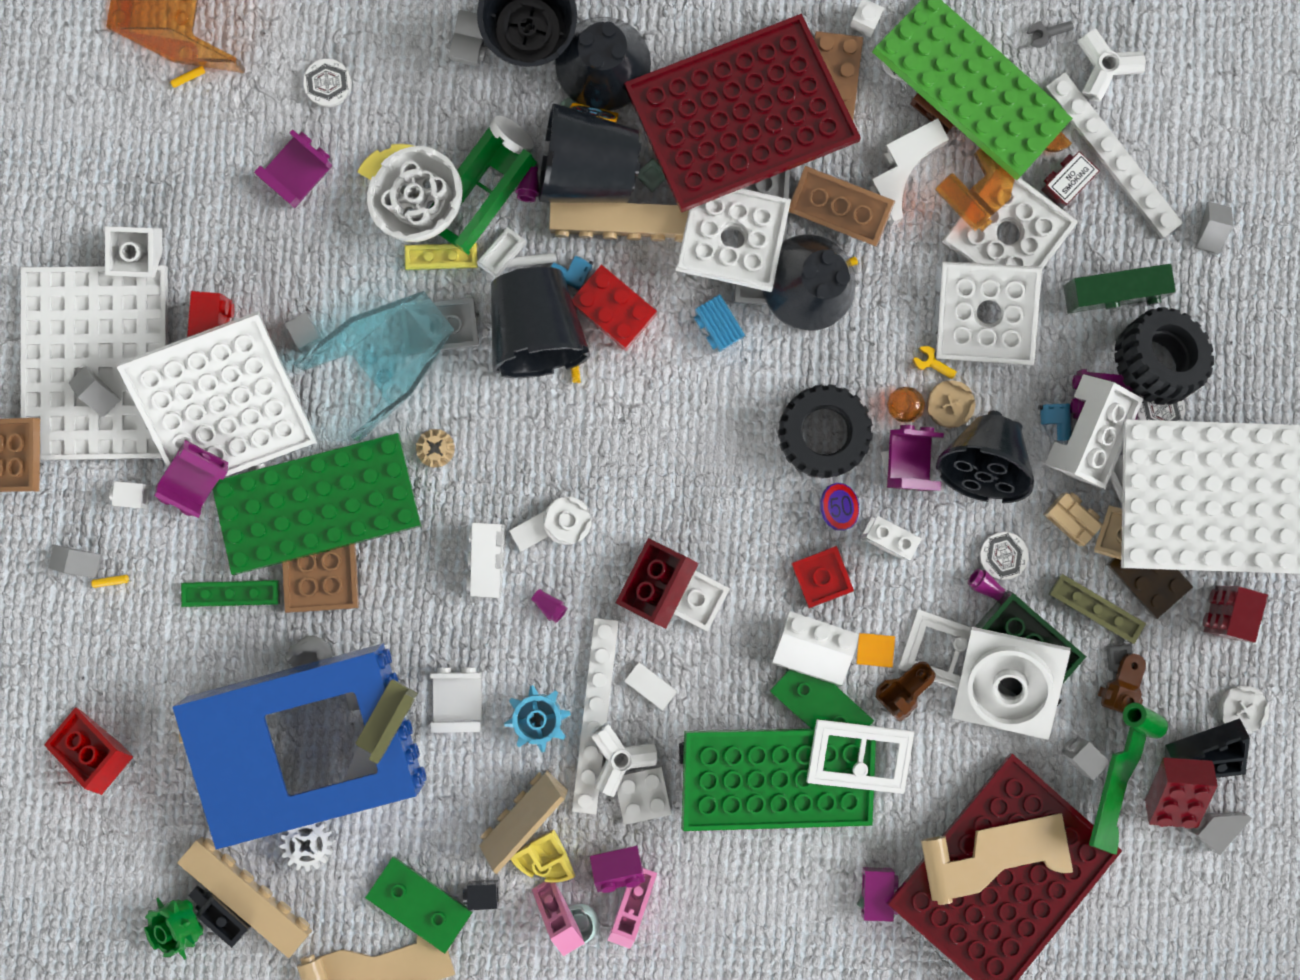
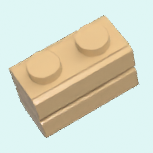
M1065 492L1058 496L1043 515L1079 547L1085 546L1103 524L1098 521L1100 516L1090 508L1086 510L1080 505L1082 500L1076 494Z

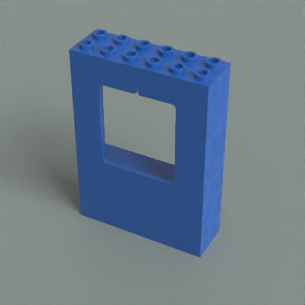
M384 643L187 696L172 707L216 850L409 799L419 794L427 777L424 767L419 765V748L412 741V724L409 719L406 720V717L383 758L376 764L378 769L376 773L294 795H289L265 719L266 715L353 692L356 695L364 725H366L389 682L392 679L399 682L397 674L395 672L392 673L390 663H392L391 653L389 649H385Z

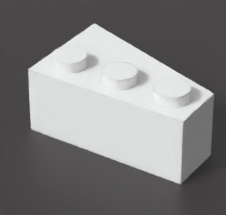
M472 523L469 533L471 552L468 554V567H471V577H467L466 589L470 591V596L502 597L506 525Z

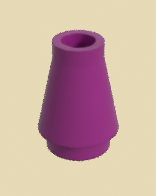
M531 167L515 190L518 200L528 203L536 201V197L539 194L538 167Z
M976 569L968 580L971 590L991 597L996 601H999L1005 593V589L986 570Z
M541 589L537 590L531 598L545 617L555 623L565 615L568 609L564 605L565 602L545 593Z

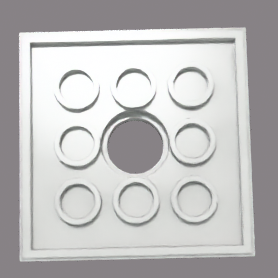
M999 165L942 242L970 263L1042 267L1043 269L1078 221L1021 178L1015 180ZM1010 222L1018 228L1019 238L1016 243L1007 245L998 239L997 228L1000 224Z
M740 189L689 209L676 271L772 292L791 199ZM727 229H736L742 233L744 243L739 248L725 246L721 241V234Z
M943 261L936 359L1034 365L1042 267ZM992 300L999 304L1001 317L996 322L986 323L979 318L977 309L982 302Z
M972 627L952 718L1049 740L1070 655V648ZM1011 677L1020 681L1023 689L1019 695L1012 697L1007 694H1001L998 684L1004 678Z

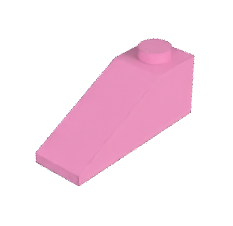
M643 868L645 882L640 883L636 887H626L607 940L629 949L635 942L657 873Z
M543 882L533 888L532 892L549 937L561 954L565 956L585 944L579 927L557 884Z

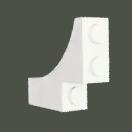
M939 119L887 144L884 148V160L893 169L873 178L869 184V191L895 200L888 219L891 226L899 223L903 218V191L911 171L923 158L945 146L949 141Z

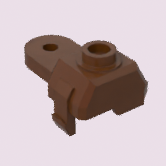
M1135 653L1126 654L1120 662L1115 679L1109 681L1106 688L1100 686L1097 696L1102 697L1101 705L1103 707L1123 714L1125 707L1131 703L1142 705L1143 699L1140 684L1146 669V662L1141 655Z
M918 662L900 678L884 680L876 688L875 697L897 721H902L918 707V696L934 682L936 677L935 671L927 662Z

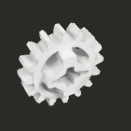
M317 823L288 830L289 834L284 833L281 835L285 843L279 846L282 849H286L282 858H290L289 866L296 863V870L299 871L302 866H305L306 872H309L312 865L315 869L321 867L320 861L323 863L328 861L326 855L333 853V850L328 847L334 844V840L328 839L332 831L325 832L326 823L320 826ZM309 828L313 831L305 833L303 830L300 831V829ZM319 837L322 839V847L319 845ZM310 840L309 847L307 849L304 848L305 841ZM292 841L295 843V851L292 849ZM302 856H310L311 858L314 857V859L305 860V859H302L301 857H302Z

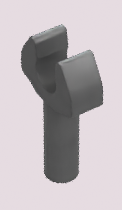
M1041 21L1034 23L1027 31V34L1038 32L1041 34V38L1033 40L1030 45L1037 48L1045 47L1049 37L1073 30V23L1068 21L1051 27H1045Z

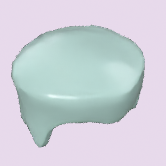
M585 904L568 906L579 927L584 942L587 943L596 936L599 930L600 921L597 913L593 908Z

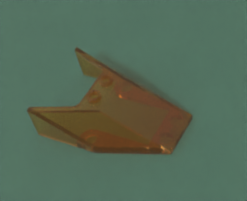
M198 0L110 1L107 29L174 63L245 73L244 66L236 57L194 36L193 29Z

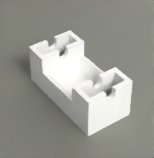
M1083 374L1074 397L1085 402L1067 446L1054 442L1045 465L1061 471L1076 480L1105 489L1123 448L1124 420H1135L1143 398L1114 382Z

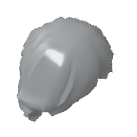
M313 635L305 636L298 643L289 647V651L285 653V660L292 667H297L333 656V652L329 644L323 639Z

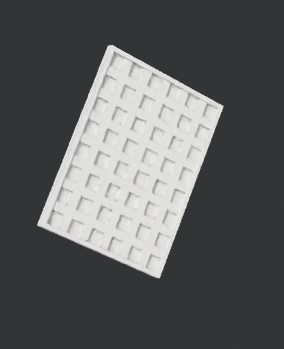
M105 266L21 267V418H40V460L163 459L117 368V364L168 345L167 266H158L155 277L105 275ZM85 366L89 367L121 399L105 417H102L80 400L69 385V382Z
M1124 420L1121 568L1300 574V425Z

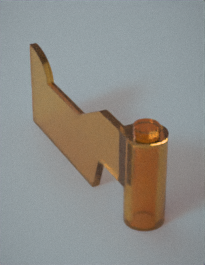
M1060 132L1045 151L1060 152L1068 148L1072 142ZM978 149L974 156L985 176L969 190L954 173H951L937 186L935 191L975 232L978 229L983 232L992 224L993 221L990 218L1010 200L1014 178L982 149Z

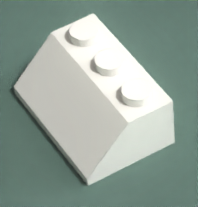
M789 611L782 626L772 664L842 686L855 652L859 634Z

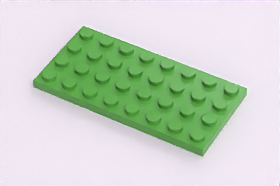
M921 0L872 51L873 54L1015 180H1018L1073 119L1060 104L942 0Z

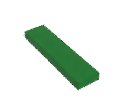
M279 580L181 583V607L280 604Z

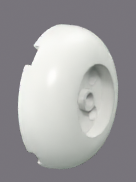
M413 146L393 153L381 163L382 167L376 176H372L367 192V205L373 221L383 232L401 241L419 242L437 236L452 223L462 201V182L456 167L448 157L430 147ZM429 180L431 187L425 188V183ZM435 202L433 207L428 209L429 204ZM410 208H412V209L414 210V211H408V212L406 213V211H407L408 209H410Z

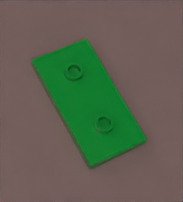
M790 669L769 690L811 729H815L817 719L867 726L874 722L868 714L835 684Z
M395 856L392 857L365 897L444 954L448 951L474 912L472 910L468 911V907Z

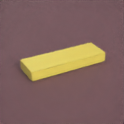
M477 243L469 250V255L453 244L405 245V269L478 268Z

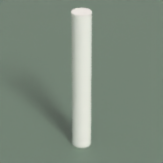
M556 253L515 257L506 268L557 263Z

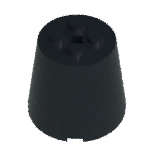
M479 0L477 22L485 44L498 58L519 67H537L553 61L567 49L576 30L577 7L575 0ZM527 23H530L534 29L530 30L529 33H525L522 28L526 27Z
M552 104L545 141H549L548 156L543 155L538 194L539 202L628 203L631 192H634L635 176L638 177L640 171V162L637 161L641 153L639 130L559 104Z
M553 267L521 268L505 273L492 281L491 324L492 368L494 374L501 372V377L505 378L539 377L554 374V369L563 366L567 370L572 369L589 359L590 351L565 277L560 269Z

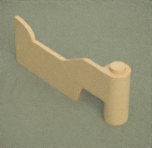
M1062 813L977 830L973 857L957 861H950L945 836L921 840L932 901H937L938 905L950 904L953 902V898L980 893L1001 871L1012 867L1044 861L1045 865L1055 872H1073Z
M417 935V943L377 956L340 949L316 958L314 954L301 958V963L297 965L301 980H441L456 974L449 951L444 954L419 935Z

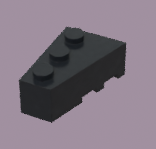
M1239 718L1166 744L1164 758L1213 761L1216 778L1246 775L1250 737Z

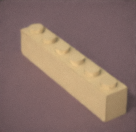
M550 203L549 230L550 233H555V237L567 238L569 234H579V238L591 239L593 235H603V239L609 240L617 239V236H627V240L634 241L641 240V237H651L652 241H665V238H675L676 242H682L689 210L681 213L678 205Z
M203 837L197 839L177 864L286 957L290 958L312 932L309 928L310 924L304 918H297L290 912L291 908L285 902H278L272 897L273 893L269 888L264 885H258L250 872L238 868L235 865L236 861L230 855H223L220 851L216 850L211 839H204Z

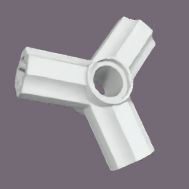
M1097 29L1090 31L1077 41L1093 64V70L1081 92L1085 98L1091 101L1100 102L1113 75L1142 74L1145 71L1146 60L1143 51L1123 53L1111 51ZM1102 61H1108L1111 64V69L1105 68Z
M608 723L598 726L590 734L606 758L594 788L606 795L615 796L621 780L628 769L656 765L657 751L653 743L624 747ZM623 753V761L619 764H615V757L618 754Z

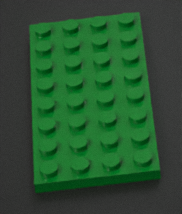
M399 433L234 475L223 480L219 479L212 489L230 571L233 576L422 527Z
M815 729L684 731L681 829L683 831L873 826L874 790L806 782ZM829 735L823 771L854 774L853 766L858 762L861 739ZM867 739L863 759V763L868 767L866 776L875 777L876 740Z

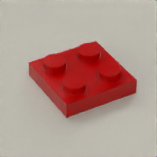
M837 546L791 563L808 608L854 591Z

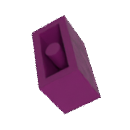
M638 846L590 856L597 892L610 893L615 891L616 888L624 886L632 888L645 882Z
M862 867L864 909L861 908V916L864 921L894 922V914L897 915V913L886 904L893 896L894 890H897L899 887L898 875H895L892 868Z

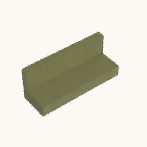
M394 679L389 682L356 741L358 747L371 753L369 760L376 764L383 758L418 695L417 692Z

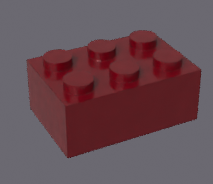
M648 538L615 603L666 629L699 563Z
M1216 585L1209 595V603L1211 605L1209 612L1203 618V632L1230 640L1256 643L1268 594L1240 586Z
M1163 757L1145 799L1149 825H1159L1161 827L1176 826L1187 829L1198 828L1218 787L1213 761Z

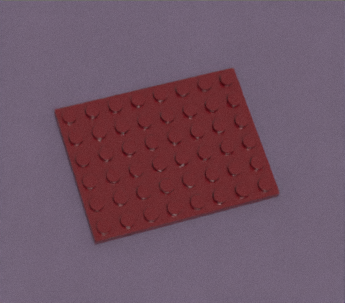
M802 13L625 83L626 92L681 213L858 143L861 139Z
M1010 753L942 835L946 837L950 861L973 857L977 830L1062 813L1073 872H1055L1049 869L1044 861L1012 867L1001 871L980 893L953 898V902L950 904L938 905L937 901H932L925 860L923 858L886 904L972 980H1019L1122 850L1118 847L1117 854L1115 855L1090 846L1089 842L1094 825L1014 754Z

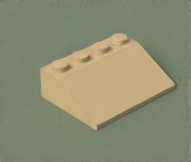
M547 770L543 775L538 772L529 782L532 787L527 792L522 790L513 800L516 805L510 811L506 808L498 816L497 820L499 823L493 829L489 826L480 836L483 841L479 847L495 874L506 865L565 800L568 789Z

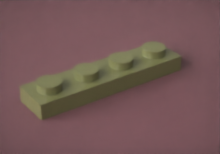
M1064 574L1059 575L1048 594L1131 644H1135L1146 625L1142 620Z

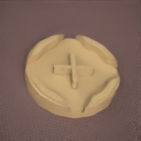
M955 380L944 381L936 385L928 394L926 402L927 412L932 421L945 428H956L967 423L973 416L976 406L970 388L964 383Z

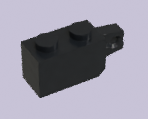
M196 886L188 895L197 904L195 908L198 910L196 914L198 919L231 948L251 928L247 922L210 891L207 893L200 886Z

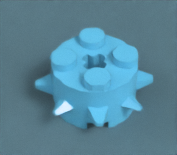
M532 685L529 689V695L523 700L514 698L509 700L515 711L513 718L504 722V726L514 728L515 733L519 735L517 742L519 748L528 742L530 744H537L540 751L545 752L546 743L553 737L565 739L566 736L560 726L562 720L570 716L571 713L570 711L560 709L559 704L556 702L558 696L556 690L549 695L538 694L534 685ZM535 713H539L544 718L540 725H537L536 721L532 722L531 718L535 716Z

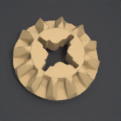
M440 429L426 431L421 434L416 443L417 456L422 463L429 467H442L450 462L454 455L455 445L453 439L448 433ZM428 441L434 444L439 442L441 444L439 449L443 455L441 456L434 452L428 456L431 450Z

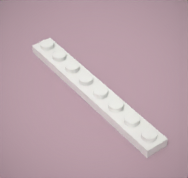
M1064 72L1047 85L1044 90L1073 118L1070 123L1158 236L1163 239L1183 224L1069 76Z
M594 618L572 812L597 813L599 791L594 786L602 770L603 754L590 734L598 726L607 723L619 620Z

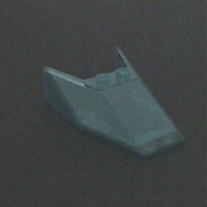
M422 291L350 317L293 362V364L305 371L347 355L355 358L382 393L380 402L365 425L351 435L353 440L361 442L412 395L453 333L454 328L427 294Z

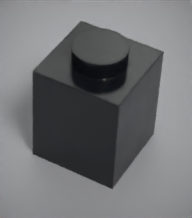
M498 880L469 881L467 889H463V903L468 904V911L498 908Z

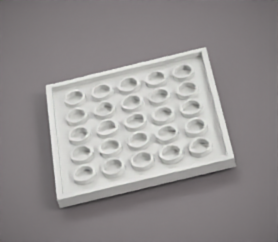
M259 312L249 314L117 364V368L167 467L184 440L229 462L226 476L317 443L315 434Z

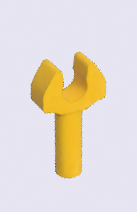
M930 346L919 347V350L927 355V360L921 361L919 358L914 357L912 361L916 368L922 371L925 368L931 367L950 379L954 378L957 371L938 361L934 355V348Z

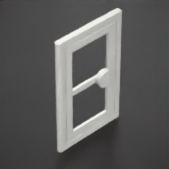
M917 609L898 669L907 672L914 664L918 663L915 659L927 626L957 637L953 641L955 652L948 672L930 667L935 671V682L958 689L961 676L953 674L959 653L967 649L971 627Z
M817 719L806 782L904 794L914 731ZM829 735L861 739L858 762L853 766L854 774L823 771ZM867 739L899 743L893 779L866 776L868 767L863 763Z

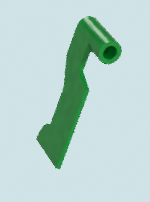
M1131 703L1123 711V720L1130 726L1124 751L1112 754L1089 842L1090 846L1115 855L1117 854L1119 844L1117 822L1127 783L1141 759L1146 737L1158 739L1163 737L1168 730L1167 720L1163 716L1139 703Z

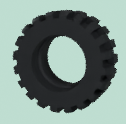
M1166 307L1150 309L1130 323L1118 336L1115 344V351L1117 352L1114 354L1115 363H1118V374H1122L1124 384L1126 386L1129 385L1133 389L1131 392L1138 396H1143V400L1150 403L1154 401V404L1157 405L1176 404L1204 386L1212 374L1214 356L1211 355L1213 346L1207 340L1209 339L1208 334L1201 330V325L1197 321L1191 320L1190 315L1186 313L1180 314V310L1173 308L1168 310ZM1152 342L1162 345L1169 351L1174 359L1176 371L1168 369L1157 359L1153 351Z
M822 384L815 385L812 388L801 391L785 407L779 421V445L781 451L786 455L785 458L795 466V469L811 477H837L852 470L868 453L869 444L873 437V433H871L872 419L868 417L867 413L869 411L866 405L863 406L861 404V399L857 395L849 393L850 390L844 387L841 389L831 384L827 386H822ZM816 410H833L840 414L846 422L848 429L846 442L835 453H816L806 445L803 439L802 428L804 421Z

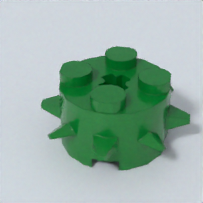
M157 897L158 908L149 910L145 916L148 919V926L144 927L147 940L154 950L159 948L164 953L163 957H172L179 953L186 960L185 949L195 947V943L203 935V926L198 922L193 912V905L189 900L181 901L176 899L163 904Z

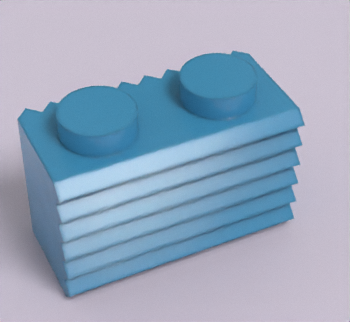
M720 294L695 309L696 316L693 318L700 329L705 328L709 336L706 339L713 350L717 348L719 352H722L745 337L744 332Z

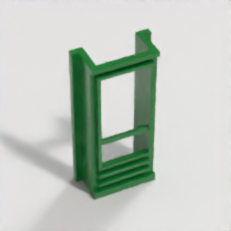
M490 127L457 169L462 182L461 205L476 185L490 193V195L460 236H457L447 228L438 234L467 255L470 254L469 250L529 169L537 163L532 154L525 149L520 154H517L506 148L503 144L504 140L500 136L497 139L491 132ZM489 167L504 175L493 191L479 182ZM435 202L428 209L432 208Z

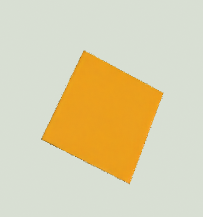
M859 633L856 664L893 668L895 636Z

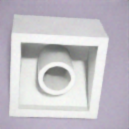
M105 226V275L155 277L162 255V229Z

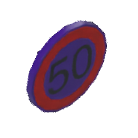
M834 483L827 486L823 491L820 499V511L829 527L834 530L845 531L852 528L857 522L859 502L851 487L844 483Z

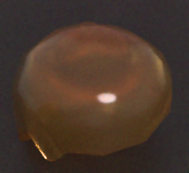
M907 386L894 390L889 395L887 402L889 414L896 421L905 423L917 421L924 414L926 406L923 395L915 388Z

